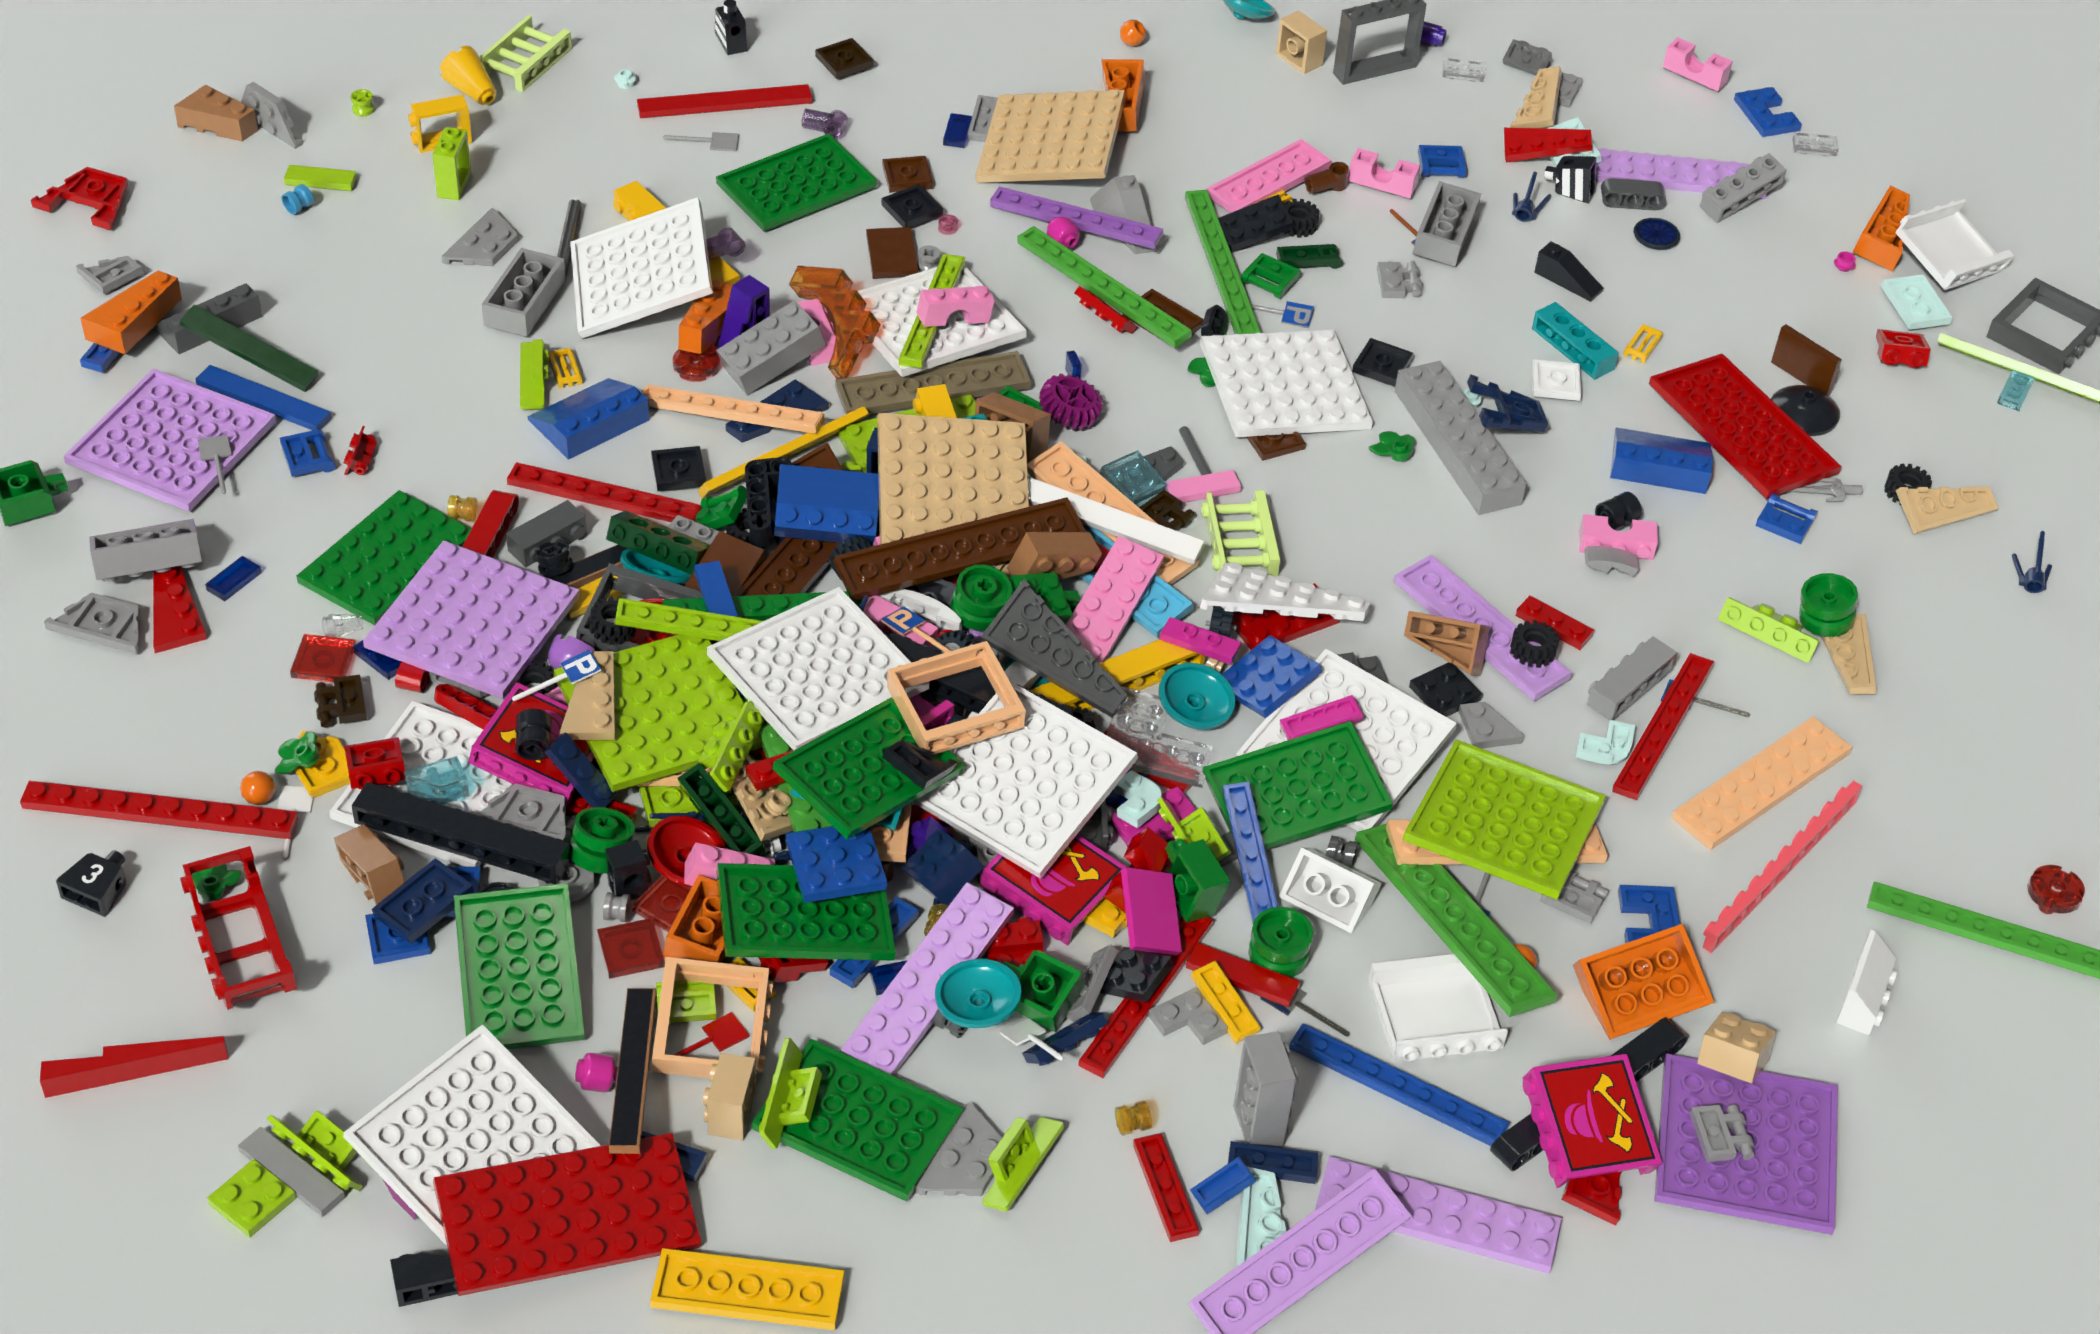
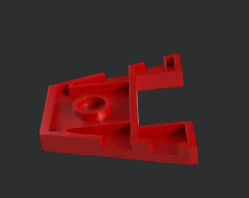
M86 167L64 180L65 184L60 187H51L46 190V195L41 198L35 196L31 199L33 208L51 212L63 199L97 209V212L91 217L92 225L111 230L128 188V181L125 177Z

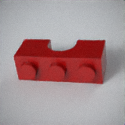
M1147 827L1132 837L1123 857L1135 869L1161 872L1170 861L1165 850L1168 842ZM1120 872L1113 877L1104 897L1126 914Z

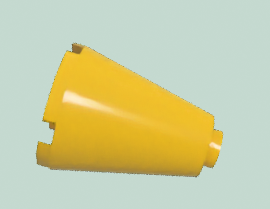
M471 46L460 47L462 50L457 53L454 50L450 52L440 65V70L442 71L440 76L443 80L480 105L492 103L496 96V89L476 50Z

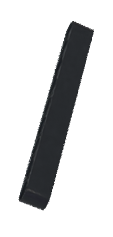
M1664 1017L1611 1056L1627 1054L1635 1081L1638 1082L1664 1063L1666 1053L1674 1055L1680 1051L1686 1044L1688 1036L1667 1017ZM1531 1113L1501 1134L1491 1145L1490 1152L1511 1171L1519 1169L1543 1151L1540 1145V1133L1537 1124L1532 1119Z

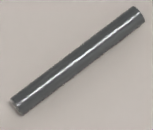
M1181 427L1179 433L1200 474H1211L1188 427Z

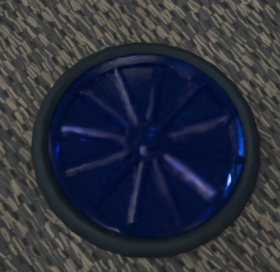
M1660 218L1640 220L1636 223L1633 231L1635 238L1641 244L1652 249H1669L1674 247L1680 240V232L1677 227L1671 222Z

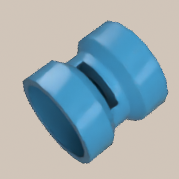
M300 184L294 188L293 192L288 191L281 197L284 207L293 215L300 212L302 207H308L314 203L312 192L304 184Z

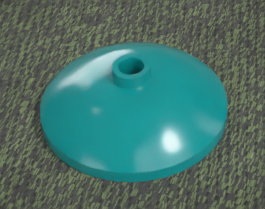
M1223 0L1225 5L1234 11L1233 15L1240 19L1245 17L1252 19L1268 18L1275 13V9L1264 0Z
M630 549L624 550L621 554V564L629 570L679 585L686 584L691 576L686 572Z
M1182 663L1173 666L1163 675L1159 684L1158 694L1161 705L1170 717L1184 726L1200 730L1217 728L1224 724L1233 713L1235 695L1230 683L1223 675L1206 665Z
M971 959L950 967L942 974L936 984L935 1001L940 1013L950 1022L966 1028H986L1005 1021L1016 1011L1021 1001V984L1017 975L1006 965L989 959Z

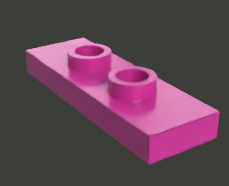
M1169 617L1159 639L1230 665L1241 648V642L1172 617Z
M1353 695L1280 719V727L1287 740H1291L1351 721L1352 724L1362 721L1363 713Z

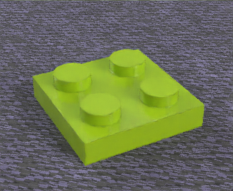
M252 1159L207 1197L208 1204L249 1238L296 1199L295 1192L255 1159Z

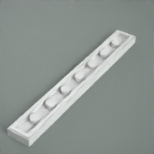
M1027 476L1028 503L1032 506L1068 497L1082 524L1117 537H1124L1141 546L1193 565L1204 546L1203 540Z

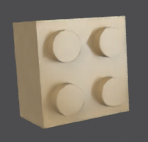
M1300 11L1280 19L1276 54L1300 72L1306 74L1323 65L1327 30Z
M1721 1012L1704 1034L1697 1064L1752 1084L1769 1061L1776 1031L1769 1029L1762 1023H1752L1743 1020L1736 1014Z
M720 1053L718 1063H713L711 1067V1088L706 1087L704 1091L703 1105H706L704 1122L708 1123V1135L743 1140L756 1095L755 1058Z

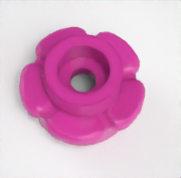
M1843 251L1834 259V264L1840 271L1847 272L1856 267V257L1850 252Z

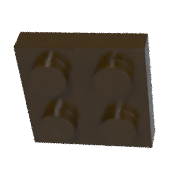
M853 38L815 50V57L836 79L873 67L874 60Z

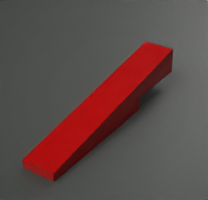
M224 1036L103 1046V1056L41 1061L40 1083L45 1098L227 1060L228 1050Z

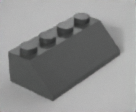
M247 283L196 305L237 328L262 317L259 295ZM189 309L164 319L154 326L155 331L178 354H182L209 341L180 325L181 318Z

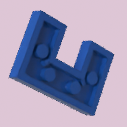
M1773 87L1735 93L1734 101L1762 137L1800 131L1802 123L1793 112L1773 115L1769 110L1771 107L1781 106L1782 98Z
M1619 885L1618 897L1621 913L1648 914L1650 929L1626 928L1624 933L1625 943L1680 925L1674 887Z

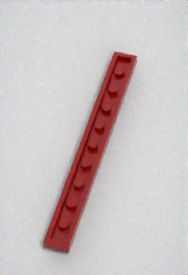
M38 781L28 782L20 800L22 809L290 840L298 821L297 811Z

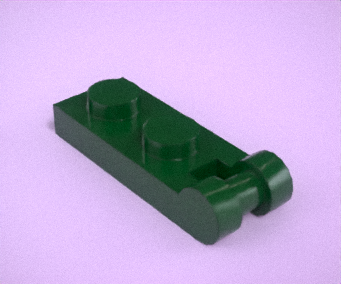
M1335 244L1277 247L1276 251L1279 261L1295 268L1330 266L1332 269H1337L1342 265V259Z

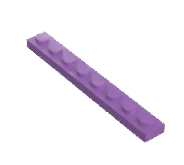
M1000 186L990 199V207L1048 222L1054 218L1067 217L1079 230L1155 249L1163 237V228Z

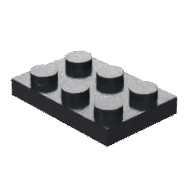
M1279 194L1218 218L1232 253L1295 228Z

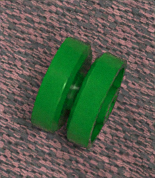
M973 565L965 568L959 574L950 604L951 610L960 617L962 625L966 628L985 631L1011 597L1013 592L1011 581L1006 574L992 566Z
M1821 573L1810 577L1804 582L1801 589L1799 619L1806 630L1815 635L1834 637L1846 633L1853 627L1856 618L1858 592L1857 587L1851 580L1834 573Z
M591 807L582 810L576 815L573 835L569 847L570 859L577 866L587 871L607 874L605 849L631 842L635 831L633 821L625 814L605 807Z
M1283 906L1271 907L1260 912L1253 922L1248 950L1250 962L1290 978L1300 974L1308 964L1314 933L1311 922L1299 911Z

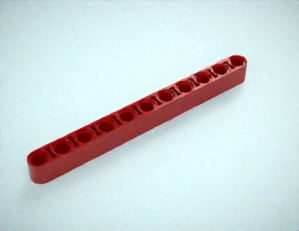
M492 490L462 547L493 558L516 515L519 506V496L517 494ZM401 662L395 676L396 688L423 693L430 682L429 671Z

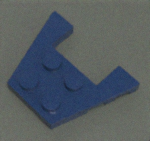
M1470 374L1467 381L1470 392L1494 398L1498 411L1482 407L1479 417L1483 426L1545 432L1548 422L1540 401L1512 390L1508 394L1501 391L1497 384L1489 382L1488 385L1477 381L1479 377Z

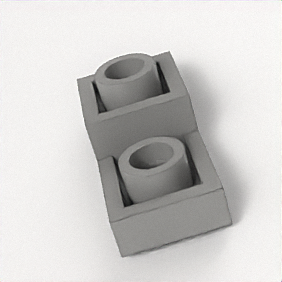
M1587 546L1584 549L1585 562L1593 570H1600L1607 574L1614 567L1618 572L1627 573L1633 577L1639 570L1637 555L1628 551L1606 546Z

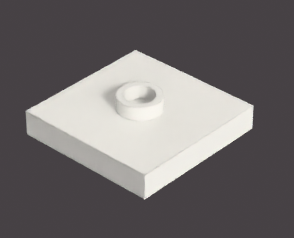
M1533 359V396L1580 401V364Z

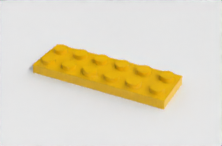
M662 1248L650 1305L651 1308L835 1330L844 1281V1270Z

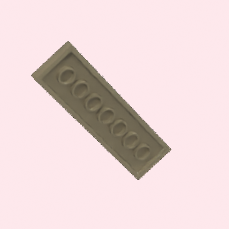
M1018 351L948 362L901 377L896 370L835 380V387L845 415L862 406L866 408L869 414L913 408V399H916L917 388L942 384L946 385L950 399L965 395H972L975 398L986 396L993 392L998 394L1006 386H1010L1018 391L1031 389V380Z

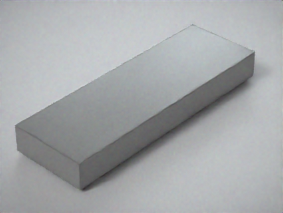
M978 95L967 140L985 142L998 97Z
M1108 945L1093 953L1083 975L1084 988L1066 1015L1072 1022L1091 1013L1118 952L1113 945Z

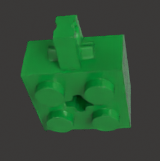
M32 460L0 468V515L4 525L8 526L56 512L52 496L68 490L63 473L43 476L39 464Z
M1056 572L1012 575L1009 580L1013 589L1012 594L1023 579H1025L1030 584V588L1037 596L1040 595L1045 601V605L1065 625L1073 615L1070 608H1075L1081 600L1078 591L1063 590Z
M1182 838L1168 842L1165 850L1172 863L1168 873L1172 874L1176 907L1182 917L1188 923L1214 915L1231 882L1228 874L1222 869L1213 851L1209 849L1204 839L1188 844Z
M1033 950L1024 965L1020 964L1019 967L1004 961L1003 964L1017 975L1021 984V1001L1015 1012L1056 1032L1084 988L1082 972L1039 950Z

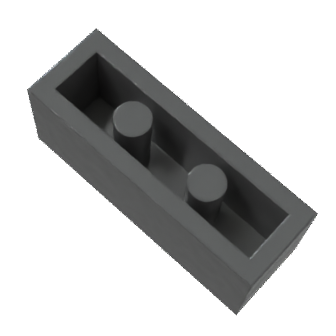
M566 500L507 532L508 552L523 566L528 567L537 562L534 552L535 550L539 551V546L551 542L552 545H555L557 541H564L570 544L586 535V516L569 500Z

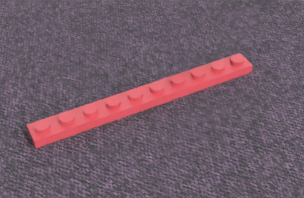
M1853 780L1847 788H1840L1834 801H1828L1822 808L1820 815L1811 818L1804 832L1800 830L1795 835L1790 846L1785 845L1778 854V859L1775 862L1773 860L1769 861L1763 870V874L1761 876L1756 875L1752 879L1746 892L1740 891L1731 907L1726 906L1722 910L1717 922L1711 921L1703 933L1706 938L1702 948L1712 953L1856 804L1862 785Z

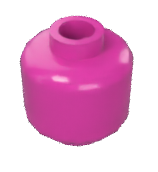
M1054 218L1047 226V235L1068 249L1075 247L1080 237L1079 228L1069 218Z
M587 1053L583 1059H578L575 1081L579 1082L582 1090L608 1092L612 1084H616L618 1066H615L614 1058L611 1055Z

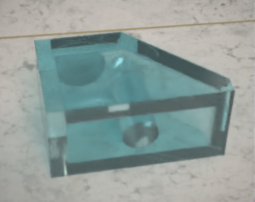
M457 756L404 771L406 788L410 794L440 804L469 797L467 777Z

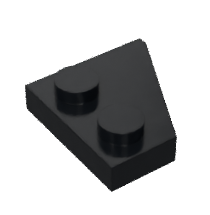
M900 740L885 749L882 756L895 769H898L923 790L954 771L957 764L956 761L950 758L948 763L932 758L934 752L918 748L904 740Z

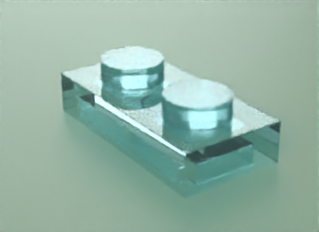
M2012 370L1997 404L2020 411L2035 378Z

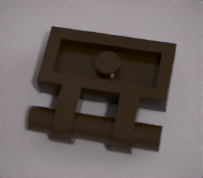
M1166 490L1161 491L1139 507L1157 524L1173 530H1177L1180 527L1184 528L1190 523V519L1195 516L1191 509L1185 512L1182 511V501ZM1170 517L1173 518L1174 520L1170 523L1166 521Z
M360 674L333 678L334 686L326 687L324 682L316 684L314 700L318 704L316 715L322 727H330L331 719L339 716L340 724L367 720ZM336 699L337 703L329 704V701Z

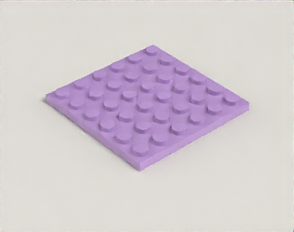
M153 368L64 455V460L68 465L190 512L219 482L215 460H201L197 440L228 435L232 456L219 458L224 477L277 422L276 415Z
M443 540L363 640L364 648L504 699L580 597V591L574 587Z

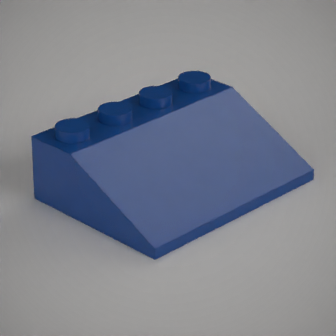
M607 378L529 415L528 420L569 460L649 421L648 398L633 385Z
M1616 427L1610 478L1706 494L1712 474L1713 456L1711 445L1707 442Z
M780 464L774 536L845 543L844 539L846 538L850 541L852 536H856L857 539L859 536H863L873 546L878 516V474Z

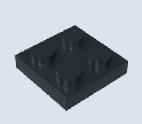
M920 184L883 197L881 200V205L902 227H913L943 216L942 206Z
M1370 338L1354 362L1352 372L1395 386L1398 370L1409 366L1413 358V352Z
M700 446L651 451L657 491L701 487L706 482Z
M1449 662L1410 680L1409 688L1428 707L1445 717L1458 712L1460 704L1481 701L1483 694L1454 664Z
M1123 947L1114 959L1100 993L1147 1003L1174 965L1171 956L1130 950L1128 947Z

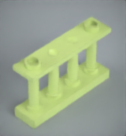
M528 15L486 52L481 54L480 59L487 73L495 69L514 77L515 89L524 92L572 49L571 31L563 29L557 35L551 36L533 29L532 16ZM529 37H533L546 42V44L540 47L526 40ZM519 47L534 53V55L528 58L513 51ZM507 58L522 65L516 69L500 62Z
M1255 490L1254 500L1250 501V503L1216 505L1213 503L1212 493L1206 492L1205 503H1201V515L1206 517L1214 554L1212 555L1213 570H1217V573H1219L1224 563H1238L1242 566L1262 565V567H1266L1268 575L1277 577L1280 556L1265 490ZM1250 513V515H1254V519L1248 521L1217 522L1216 514ZM1254 530L1255 533L1258 532L1257 538L1221 539L1220 536L1221 531ZM1258 547V550H1262L1261 555L1225 557L1223 549Z

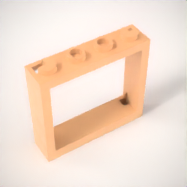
M987 641L888 669L887 688L918 747L934 752L933 755L1024 728L1026 709ZM982 666L1004 708L926 731L904 688Z
M666 957L651 1072L710 1078L712 1064L718 1063V1060L665 1054L675 980L758 989L750 1057L755 1058L756 1078L757 1072L763 1073L765 1055L759 1054L760 1047H766L768 1030H763L762 1027L763 1021L769 1022L771 1005L765 1004L766 996L772 997L773 981L768 980L769 968Z

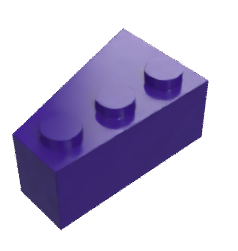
M751 275L732 285L717 349L770 316L769 287Z

